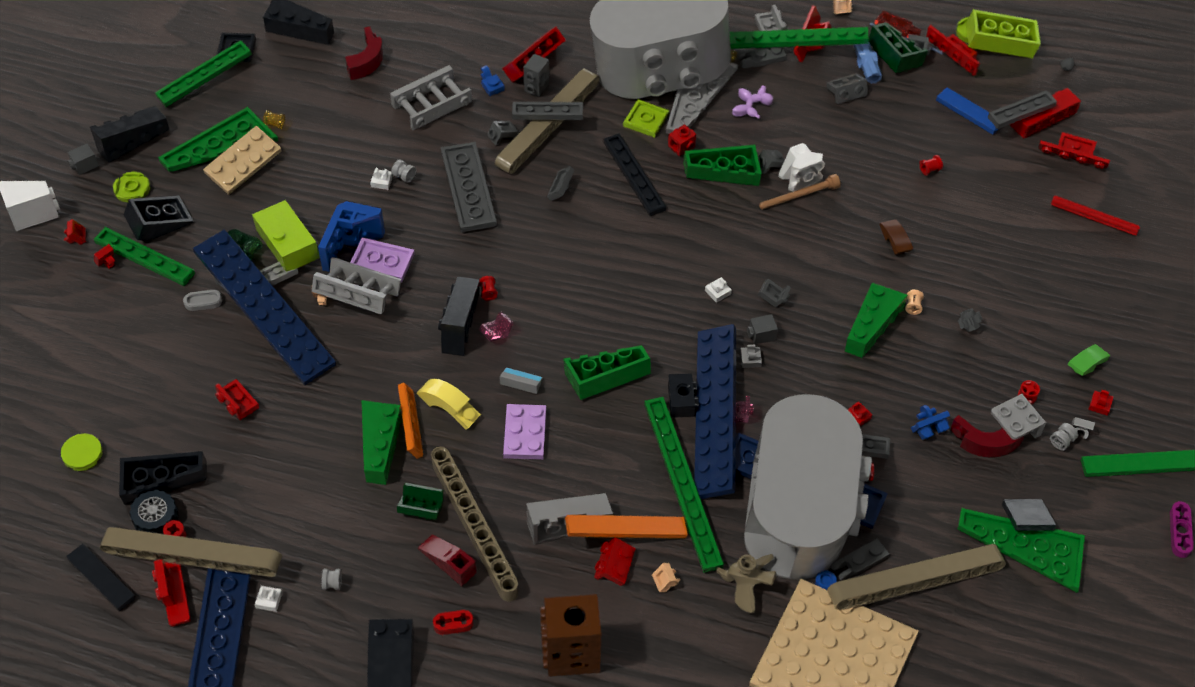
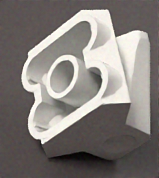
M804 143L790 148L779 172L781 179H790L788 190L794 192L817 184L822 180L823 175L820 171L825 166L822 160L823 154L811 152Z

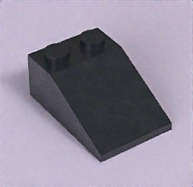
M180 196L129 199L123 214L137 241L156 239L193 223V219Z
M369 619L367 687H411L414 648L413 619Z

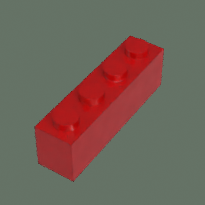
M555 26L502 69L509 79L514 82L524 75V66L533 54L545 58L566 39Z
M1068 88L1057 91L1052 95L1057 101L1055 107L1012 123L1010 126L1024 139L1077 113L1081 100Z

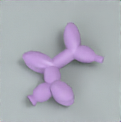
M761 86L758 94L753 95L748 90L740 88L739 98L746 102V105L735 106L732 114L734 116L748 114L759 119L761 116L752 107L753 102L760 101L763 105L769 106L773 103V97L771 94L766 93L765 86Z

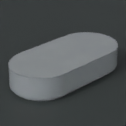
M217 290L197 291L185 295L183 302L185 308L189 311L214 309L221 305L222 296Z

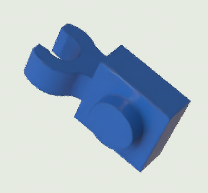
M488 66L480 68L483 72L481 73L483 79L481 84L489 96L505 90V86L497 74L492 76Z

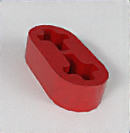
M467 610L439 613L433 619L434 631L440 635L466 632L473 627V616ZM461 618H466V624H462ZM440 621L445 622V627H441Z

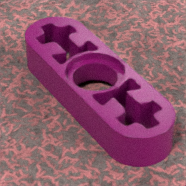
M1179 501L1174 503L1170 510L1171 546L1174 555L1179 558H1186L1193 550L1191 508L1185 502ZM1177 509L1181 510V513H1183L1181 519H1179L1180 512L1177 511ZM1176 526H1183L1187 533L1178 532ZM1182 540H1184L1183 548L1186 550H1182V547L1179 546Z

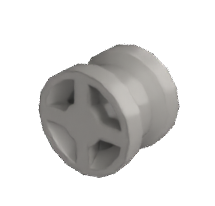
M324 568L322 572V589L334 588L335 590H340L342 583L341 569L330 571Z

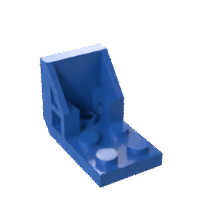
M348 201L337 205L318 246L322 270L330 272L331 258H337V254L342 250L343 244L357 247L362 238L371 240L383 238L385 229L381 208Z

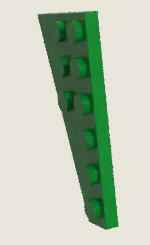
M246 107L158 158L160 163L169 172L216 159L255 126L259 127L274 142H278V137Z
M961 508L958 530L986 545H997L1001 553L1074 592H1078L1085 535L1058 529L1053 531H1015L1009 518Z

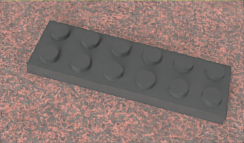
M476 142L441 147V154L461 232L497 226Z

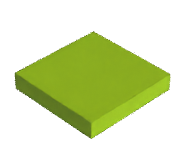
M637 100L624 120L623 127L655 138L667 119L669 110Z

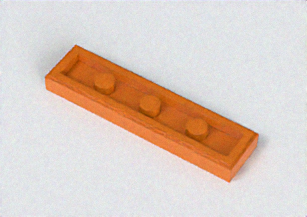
M403 382L398 385L406 446L407 451L418 459L423 457L415 395L414 391Z

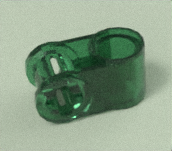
M231 229L227 232L250 260H253L257 250L263 247L262 242L255 236L248 235L237 229Z

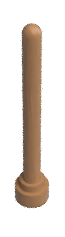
M837 174L830 175L823 182L761 202L759 207L760 209H766L825 188H839L841 186L840 179Z

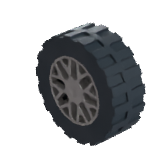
M150 490L140 494L134 500V503L131 504L130 518L137 531L163 534V528L167 522L178 520V509L170 494H166L165 491Z

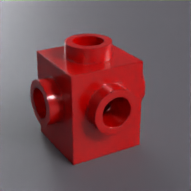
M685 124L674 129L669 134L668 146L679 156L684 154L685 151L692 150L696 145L694 130Z

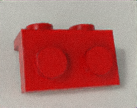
M237 379L224 387H221L219 383L215 385L217 391L215 396L220 403L224 402L227 405L228 412L232 416L235 415L239 420L260 408L258 402Z
M616 537L604 542L600 549V559L595 565L596 572L594 578L598 580L605 577L619 586L624 585L636 548Z

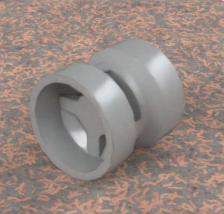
M399 159L394 163L391 174L397 178L401 177L403 181L409 183L415 177L416 167L406 165L405 161Z
M1063 423L1058 428V431H1055L1050 436V441L1054 447L1064 451L1069 447L1070 442L1077 439L1078 432L1071 424Z

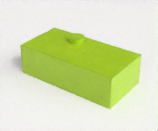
M973 9L966 23L969 48L1033 58L1040 46L1037 20Z
M286 200L252 214L257 232L286 272L320 258L316 241Z

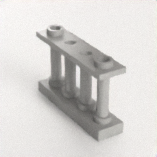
M450 65L390 93L392 106L395 109L403 106L411 115L410 123L412 130L471 103L472 95L470 88L461 91L453 82V69ZM448 85L455 95L446 98L439 88ZM433 92L441 102L431 105L424 95ZM418 99L426 109L417 113L409 102Z
M332 257L328 275L318 272L313 275L312 292L382 314L385 309L386 295L399 296L401 279ZM354 282V283H357V284H360V285H363V286L361 287V286H358V285H355V284H352V283Z

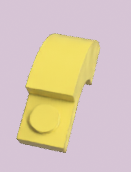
M430 379L417 392V395L429 407L438 406L443 408L465 430L481 415L468 402L470 399L463 392L443 380Z

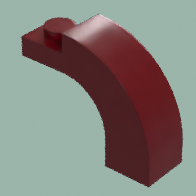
M370 26L364 27L367 44L365 50L345 57L350 80L359 79L371 74L382 62L381 36L377 37L375 32L372 33Z
M960 415L953 419L950 429L956 437L962 439L961 448L974 455L988 458L1001 457L1013 452L1021 445L1024 438L1022 436L1013 440L1003 428L996 432L980 431Z

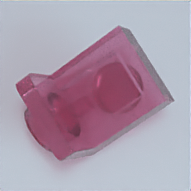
M499 312L495 321L481 324L479 330L492 342L508 337L513 322L503 312Z
M746 396L745 402L736 401V422H748L749 415H753L754 404L750 403V396Z

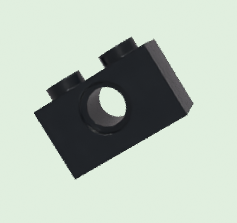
M692 373L669 374L668 392L671 418L694 417L695 409H698V397H694V393H697V383L693 381Z

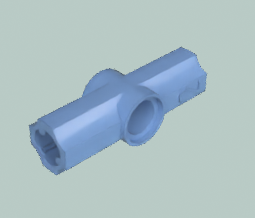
M869 41L868 44H853L857 54L859 69H863L868 82L871 84L877 83L882 77L878 67L877 53L875 51L872 52Z

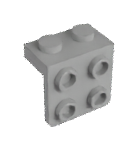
M1023 394L992 408L991 411L993 417L1013 440L1028 433L1037 438L1041 436L1046 424Z

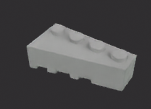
M606 493L526 503L527 525L534 545L568 536L565 522L566 515L613 516Z

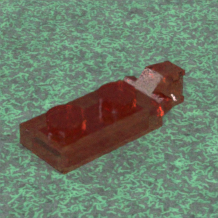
M882 11L875 20L874 25L886 22L903 33L902 36L907 38L909 34L921 36L922 30L912 25L913 22L889 12Z

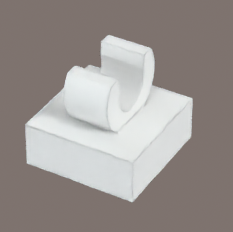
M375 168L370 182L371 187L389 190L393 177L391 171Z
M722 277L705 286V291L716 303L731 295L732 290L727 286V282Z
M261 586L255 607L257 609L277 612L282 590Z

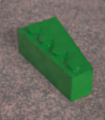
M872 283L849 333L844 352L863 358L876 343L879 336L886 331L889 324L893 323L896 316L904 310L908 295Z

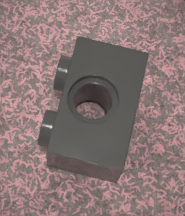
M533 54L524 66V91L540 97L549 85V60Z

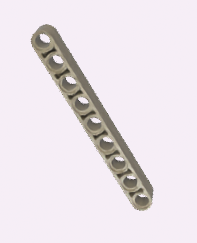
M585 68L582 69L551 102H582L596 88L600 77ZM532 120L497 156L495 166L509 174H513L564 120Z
M436 447L431 453L435 473L500 597L507 602L514 601L519 593L518 581L451 454L445 447ZM498 570H503L504 572H503V573H497L496 571H498ZM506 587H512L513 589H511V590H506L505 588H506Z
M115 527L107 528L100 545V549L103 552L111 555L153 561L162 559L163 562L266 577L276 576L282 559V554L272 549Z
M990 544L839 581L830 585L827 591L835 608L843 610L1001 570L1006 565V562L997 545Z

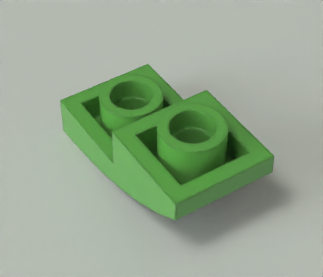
M1095 344L1076 355L1069 361L1068 365L1077 374L1083 376L1093 372L1096 365L1108 361L1110 354Z

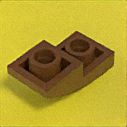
M897 219L879 224L885 241L890 240L895 255L914 249L906 231Z

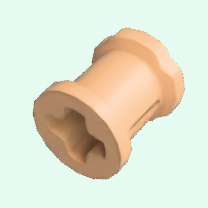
M910 290L907 292L908 304L905 310L909 314H920L923 309L921 300H923L924 294L919 290Z

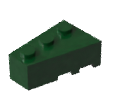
M886 22L873 25L868 37L869 44L895 73L923 65L928 52L927 49L919 48L915 45V41L912 39L910 41L902 36L903 33Z

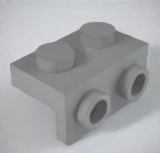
M772 5L771 12L755 14V22L759 31L786 30V24L782 21L781 12L777 10L776 5Z

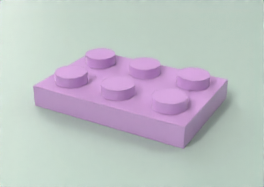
M362 238L350 263L399 278L403 282L415 252L413 249Z
M507 404L503 458L543 460L546 405Z

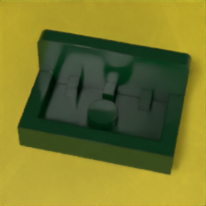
M404 483L403 495L397 505V513L437 520L443 507L444 490Z

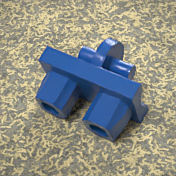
M924 405L920 408L921 413L916 415L918 420L922 418L924 420L917 422L915 426L911 427L913 433L918 432L921 439L925 440L934 435L930 427L931 425H935L938 434L950 429L947 421L950 414L947 410L933 416L932 414L936 413V409H930L927 405Z

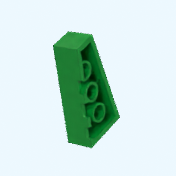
M755 145L685 151L683 164L686 178L759 186L762 174Z
M642 345L617 349L615 353H607L605 351L599 352L597 356L588 357L587 354L581 355L579 359H563L565 375L580 400L651 374L650 357Z
M362 400L363 456L366 483L387 484L402 422L401 405Z

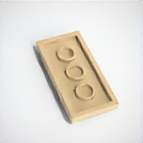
M255 126L203 170L209 178L229 195L281 152V147L259 127Z

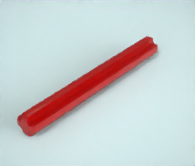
M1056 195L1051 201L1052 206L1132 235H1137L1140 226Z

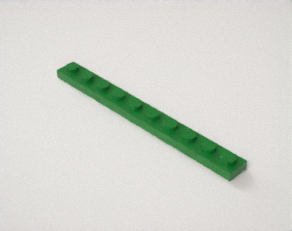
M868 27L730 32L731 49L868 44Z
M664 397L644 401V406L702 571L706 573L723 568L722 558Z

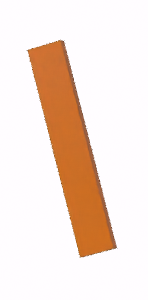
M566 515L565 517L568 537L686 538L688 535L684 517Z

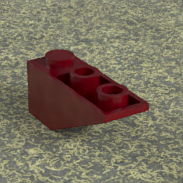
M433 534L418 547L419 551L460 586H463L477 573L474 559L461 548Z

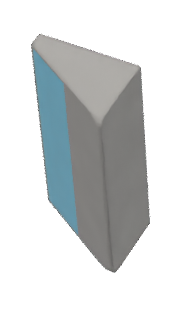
M507 367L500 375L501 385L537 394L543 377Z

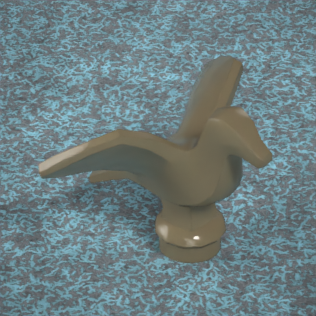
M773 554L765 555L756 560L751 555H743L736 563L731 565L729 570L717 569V573L723 580L727 582L736 581L735 603L745 612H755L754 585L759 583L772 585L774 583L776 571L760 570V568L774 558Z

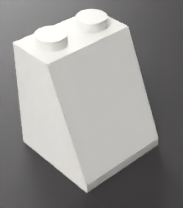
M0 181V192L16 231L59 217L57 210L60 209L56 199L52 200V198H55L52 187L48 188L46 181Z

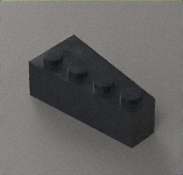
M272 0L263 16L265 31L326 45H329L334 35L331 18L289 0Z
M156 106L137 111L130 117L125 115L120 117V120L114 122L106 121L104 125L99 127L96 125L90 126L98 152L110 163L169 130L166 117Z
M457 276L455 284L452 283L451 295L447 297V307L443 309V319H440L438 324V330L441 331V353L464 356L465 343L468 342L469 327L472 326L473 313H475L480 294V279Z
M203 451L120 458L119 496L124 505L133 503L140 494L150 490L168 492L207 480V460Z

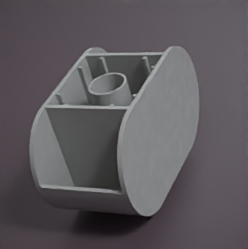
M600 0L592 9L590 27L597 75L600 77L599 82L614 95L637 99L648 96H660L665 92L683 88L692 89L698 85L715 80L726 71L730 64L731 46L728 0Z
M811 394L787 397L774 404L764 418L753 462L744 542L749 555L753 556L755 560L765 555L773 554L774 558L763 566L762 569L765 571H776V576L781 578L804 580L814 578L818 573L829 570L832 564L838 560L848 535L858 536L861 519H865L868 494L862 493L864 481L868 482L872 458L862 455L863 435L854 416L844 406L832 399Z

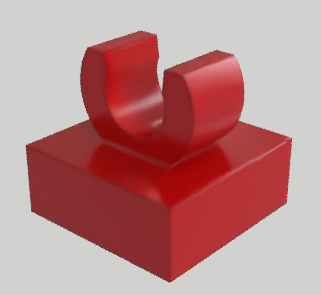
M73 219L68 221L67 229L64 231L67 237L64 238V241L69 244L74 241L80 245L85 243L86 228Z
M110 244L94 254V262L98 267L103 263L108 269L115 265V259L113 258L114 249Z
M1094 390L1088 410L1108 416L1114 396H1110L1109 392L1101 390V392Z
M860 402L855 403L848 409L859 426L872 419V414Z

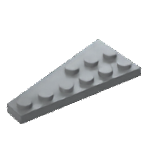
M730 63L722 75L709 83L698 85L692 89H678L666 127V133L670 134L674 129L684 124L690 128L735 73L738 64Z

